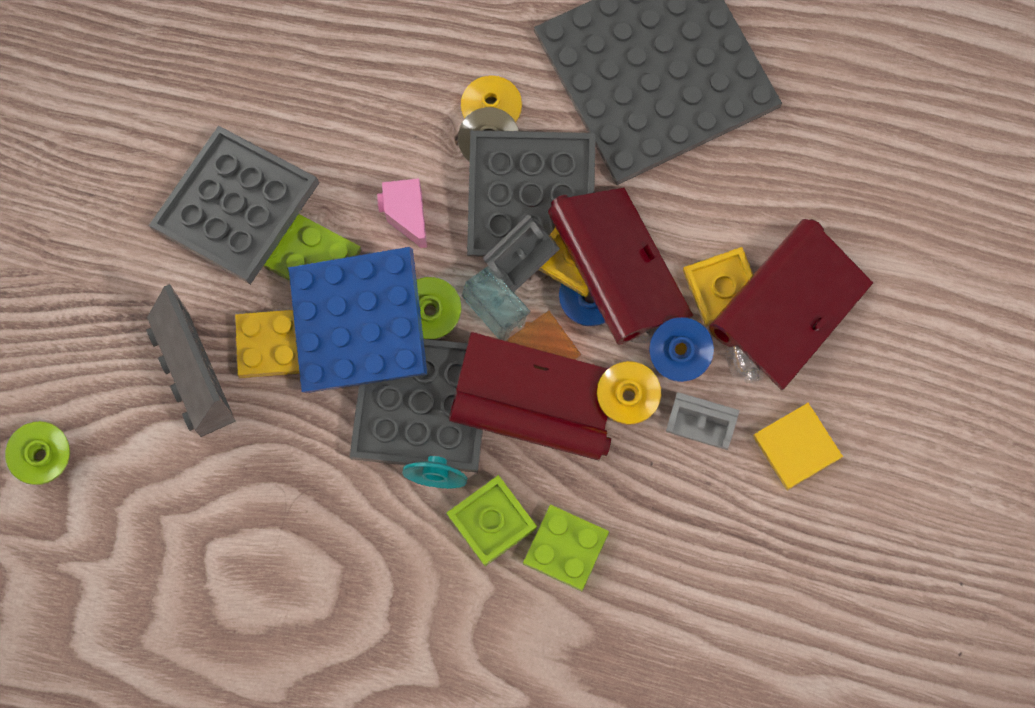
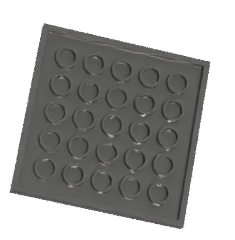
M591 0L534 27V32L588 133H596L595 146L616 185L779 109L782 105V101L724 0Z

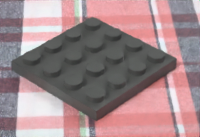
M218 125L149 226L153 231L251 285L320 182L314 175Z
M470 130L467 256L484 257L528 214L551 234L555 225L548 214V210L551 207L550 203L555 198L561 195L572 197L594 193L596 133Z
M423 339L427 375L359 385L349 456L351 460L408 465L415 462L428 461L429 456H439L447 460V465L459 471L478 473L483 430L449 421L468 343Z

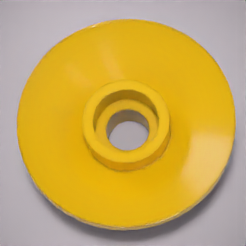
M493 75L480 77L471 82L462 95V115L465 119L471 112L477 109L493 107L505 111L517 122L522 110L521 95L516 86L503 77ZM488 97H495L497 99L494 104H488L485 100Z
M632 361L621 362L607 369L600 378L597 388V399L602 411L613 421L626 425L638 424L650 418L657 410L661 400V386L657 376L647 366ZM625 391H632L635 398L630 401L625 400L623 393Z

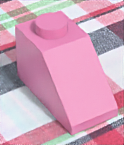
M419 178L382 182L383 193L377 194L379 212H385L387 222L420 248H426L427 241Z

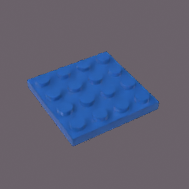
M411 247L288 267L301 391L303 393L427 375L414 253Z

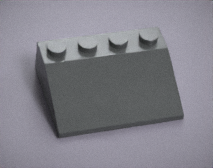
M170 284L164 286L147 316L151 328L146 329L152 345L154 347L159 345L163 355L158 357L164 373L166 375L171 373L175 383L170 385L176 401L178 403L183 401L187 412L182 413V416L189 431L195 429L199 436L203 437L236 422L187 308Z

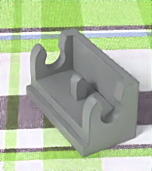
M677 392L666 432L728 450L740 410Z

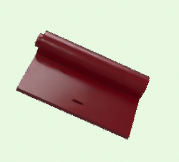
M625 187L572 197L561 195L550 203L551 207L548 210V214L618 345L632 341L646 330L659 327L670 319L678 317L692 318L694 316Z
M802 219L709 325V330L720 343L728 347L737 345L780 390H784L874 282L824 232V228L819 222L813 219Z
M471 332L449 421L599 461L602 455H608L611 445V438L607 437V430H605L608 416L602 411L597 399L598 383L608 368Z

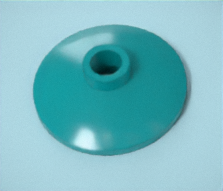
M429 456L428 461L408 464L403 467L402 471L403 476L408 480L428 487L454 489L467 484V476L458 469L447 465V460L439 456Z

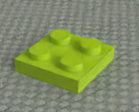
M499 475L446 513L484 566L490 564L537 529V525Z
M550 504L524 559L523 565L583 592L609 535V531Z

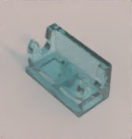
M489 266L465 282L462 298L498 339L506 340L516 326L521 328L525 323L530 310L508 288L502 278L498 279Z

